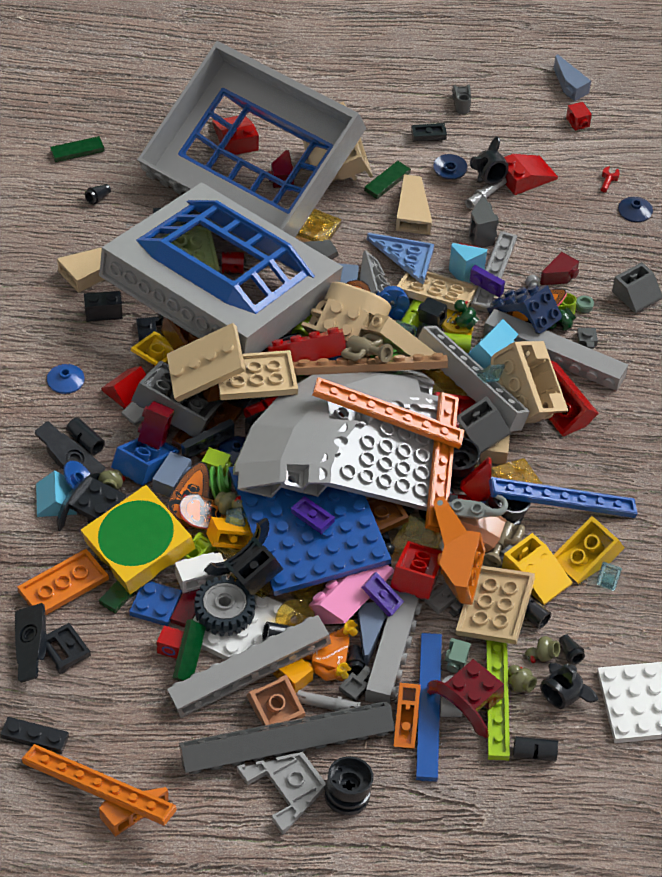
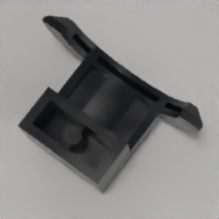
M94 472L85 476L73 487L60 508L57 517L58 531L60 532L65 526L69 509L87 517V522L90 524L126 499V494L98 481L100 472Z
M263 518L256 523L253 537L241 551L223 562H210L204 571L211 576H221L232 572L253 596L283 570L277 559L263 545L269 532L268 519Z

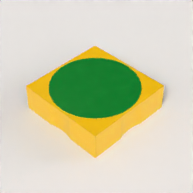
M147 485L81 529L87 545L101 561L109 566L114 577L130 595L152 580L160 571L173 565L196 549L189 532Z

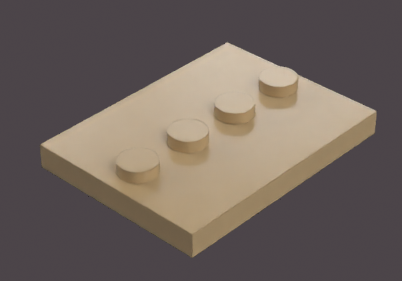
M428 271L424 284H421L406 272L397 287L404 290L409 298L424 302L429 297L446 304L447 309L456 311L454 304L457 300L468 301V307L478 289V286Z
M234 323L167 354L174 399L177 402L245 371L238 330Z
M290 350L242 354L245 371L218 384L220 400L298 394V385Z
M482 566L473 604H463L456 627V635L517 644L535 581V573Z

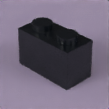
M120 291L84 293L86 322L123 319Z

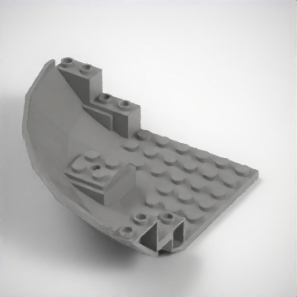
M419 370L311 375L297 384V395L278 396L253 423L233 468V475H238V490L270 498L280 488L318 497L329 486L427 511L434 440L312 396L315 382L320 377L436 420L438 396L432 395V389L435 385L434 381Z

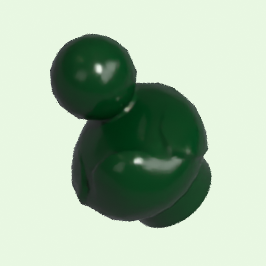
M457 300L454 308L457 312H462V314L455 318V322L459 327H466L470 330L479 320L476 317V310L472 307H467L468 301Z
M568 307L564 310L559 309L562 318L557 322L562 326L563 331L571 329L573 321L576 319V316ZM557 322L548 329H554L557 326Z

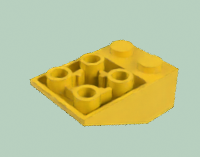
M533 533L504 553L502 569L535 573L531 594L543 605H546L573 583L547 545Z

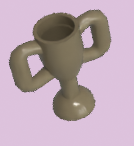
M371 333L362 337L353 335L348 339L346 349L341 352V356L345 359L357 361L363 356L376 354L382 362L387 363L393 356V347L390 344H384L380 348L377 347L383 342V338L379 335Z
M506 521L500 536L501 539L492 552L485 554L484 564L488 567L499 568L502 563L499 556L501 550H504L509 545L519 543L524 535L525 527L523 525L515 526L513 523Z

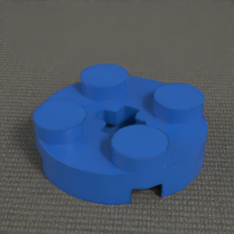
M387 286L380 293L378 291L376 295L382 297L388 303L394 301L388 316L393 320H401L410 305L408 295L402 288L397 286Z

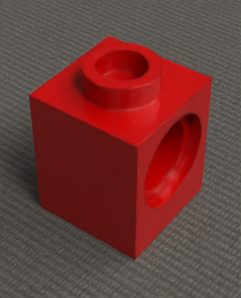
M584 102L568 105L566 119L576 131L590 127L592 114Z

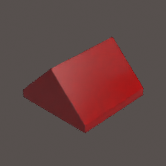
M142 366L129 368L103 386L101 390L125 409L132 402L131 400L137 386L146 376V373Z

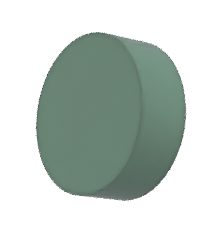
M583 295L577 298L576 309L578 311L589 313L593 310L594 300L591 297Z

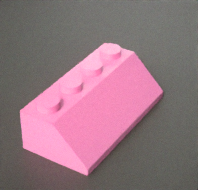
M389 565L331 580L326 583V588L322 592L317 593L313 597V601L308 606L315 616L319 615L323 624L346 623L370 598L361 586L375 572L386 581L394 573V569Z

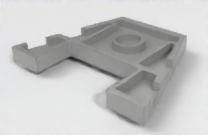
M303 752L276 757V760L268 762L262 760L249 766H245V764L237 766V772L247 785L267 775L289 805L272 815V821L282 835L288 831L326 787L325 781Z

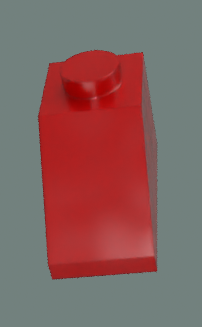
M487 457L461 481L460 489L473 501L484 502L489 497V480L491 478L492 459L490 457Z

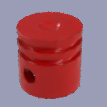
M222 252V273L224 271L226 273H229V271L231 273H244V252H231V254L229 252Z

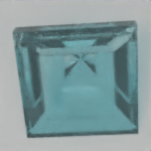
M237 507L226 511L225 522L245 527L246 517L241 508Z

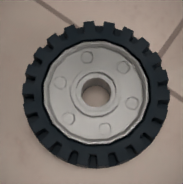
M221 576V580L215 577L213 582L210 580L206 581V584H202L200 590L196 592L194 602L196 620L206 627L207 632L211 629V634L214 635L217 634V631L220 636H224L225 632L228 633V636H232L233 631L236 634L241 633V628L243 630L247 629V626L254 619L255 596H252L238 579L235 582L234 577L230 576L229 580H226V576Z

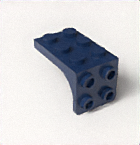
M534 285L528 289L522 287L516 291L514 289L508 290L502 298L493 300L492 305L487 308L489 315H491L494 309L501 312L518 311L524 314L530 320L537 334L544 332L562 318V314L548 285L540 287Z

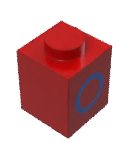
M163 626L157 640V653L177 659L184 631Z

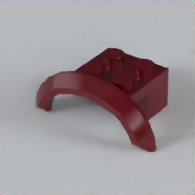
M472 659L446 683L438 680H431L427 683V693L430 695L439 694L453 703L469 720L475 733L488 738V729L477 711L483 706L490 710L503 698L504 683Z

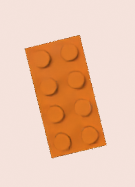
M86 548L17 586L29 606L43 603L45 605V615L108 581L109 576Z

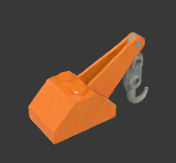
M496 496L497 499L502 501V507L499 509H492L482 502L455 499L452 502H448L444 497H437L433 501L444 543L443 552L438 555V565H440L441 574H443L446 584L462 604H473L486 550L481 533L466 531L458 517L478 520L490 516H501L508 508V502L503 496Z

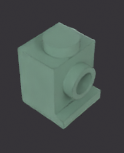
M454 638L450 639L449 649L445 656V661L448 662L446 669L449 672L457 673L466 665L471 643Z

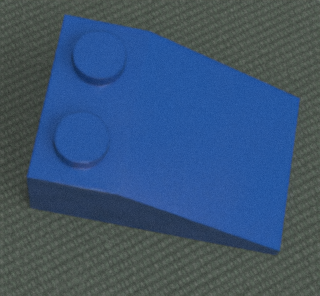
M138 438L117 447L111 468L119 470L120 473L132 479L136 484L144 485L152 481L170 451L178 454L180 450L166 442L158 450L139 442Z

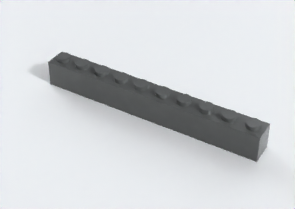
M384 701L180 742L179 748L185 773L198 774L202 772V769L210 768L211 770H217L227 764L237 766L243 764L246 760L261 761L266 756L271 755L273 757H281L290 751L300 753L310 747L320 749L327 747V744L330 743L345 744L349 739L364 740L369 735L374 734L384 736L389 734V731H394L395 729L391 705Z

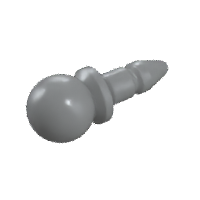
M529 275L526 278L525 283L528 288L534 285L540 287L538 276Z

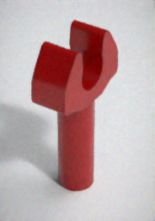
M610 166L603 169L602 177L605 180L600 189L602 192H607L611 181H618L619 169H616L615 173H609Z

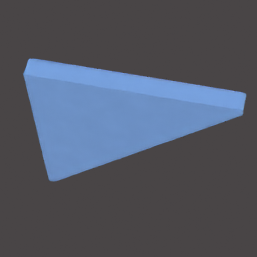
M367 233V240L417 281L424 284L434 251V244Z

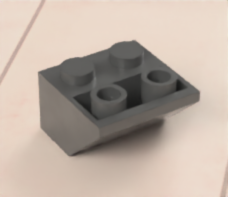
M485 196L480 198L471 212L468 236L472 245L480 248L494 245L495 237H497L496 229L499 224L498 216L494 214L490 202L488 203Z
M642 262L615 276L612 292L635 314L662 299V292L654 273Z
M487 396L457 415L458 427L465 430L464 435L467 439L472 440L478 445L480 454L511 434L498 409Z

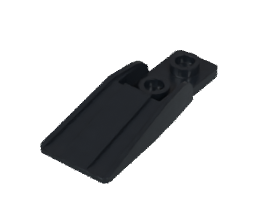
M49 421L35 430V435L46 445L49 456L63 470L65 464L69 461L81 463L90 474L94 472L101 473L105 470V466L79 444L56 429Z
M43 603L15 611V646L18 681L21 683L38 677V662L45 658L47 636L45 605Z

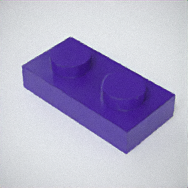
M476 265L473 266L469 281L500 298L504 293L505 281Z
M305 496L291 508L293 515L320 534L335 522L334 516Z
M377 572L372 574L361 586L388 617L392 616L404 602Z

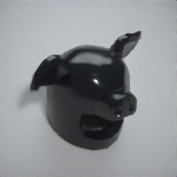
M497 136L491 141L487 150L482 151L478 156H473L470 160V167L479 173L477 182L481 183L484 181L491 185L498 184L508 173V163L498 151L500 138Z
M550 663L548 665L550 675L541 681L540 689L546 700L554 707L563 709L579 698L589 703L598 700L595 692L589 686L583 684V679L577 673L575 665L570 663L563 666L557 663Z

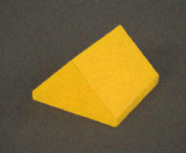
M155 331L131 347L133 353L155 366L160 361L168 364L167 354L174 351L167 339Z

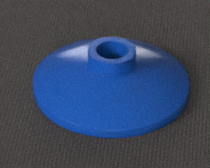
M72 364L58 365L51 369L47 375L48 386L60 394L76 392L83 386L85 381L83 371Z
M69 461L64 466L65 479L72 489L82 478L90 474L87 468L77 461Z

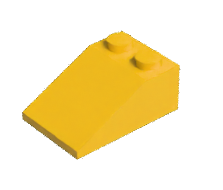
M591 516L559 548L554 557L563 570L579 584L611 563L622 552L624 546L618 538Z

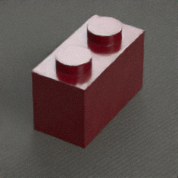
M153 401L149 407L146 406L142 413L144 420L138 428V433H140L138 441L159 450L166 442L175 410L156 401Z

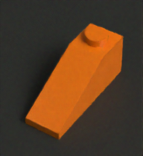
M399 683L393 747L415 749L421 686L419 684Z
M166 787L144 791L167 802L169 801L168 789ZM104 801L99 807L100 819L115 837L144 818L109 801Z

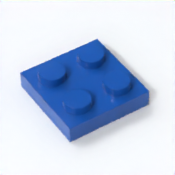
M149 581L139 589L130 608L129 615L163 626H169L170 618L182 596V590Z

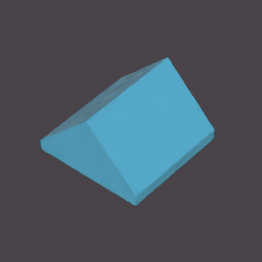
M452 243L449 271L457 280L471 283L469 280L471 269L474 265L485 270L488 249Z
M55 470L36 483L37 517L58 516L64 500L72 490L65 476ZM69 509L67 515H77V512Z

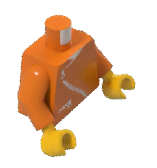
M348 620L343 628L329 634L330 645L302 658L312 660L313 673L325 681L335 679L343 681L349 676L347 671H351V668L346 663L350 641L348 635L356 636L358 632L354 628L357 627V624L353 620Z

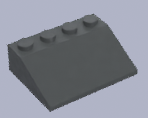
M160 361L139 382L131 401L141 408L149 407L153 401H156L174 409L171 425L185 431L189 436L195 437L205 431L225 400L207 402L203 394L199 392L177 402L174 399L169 365Z

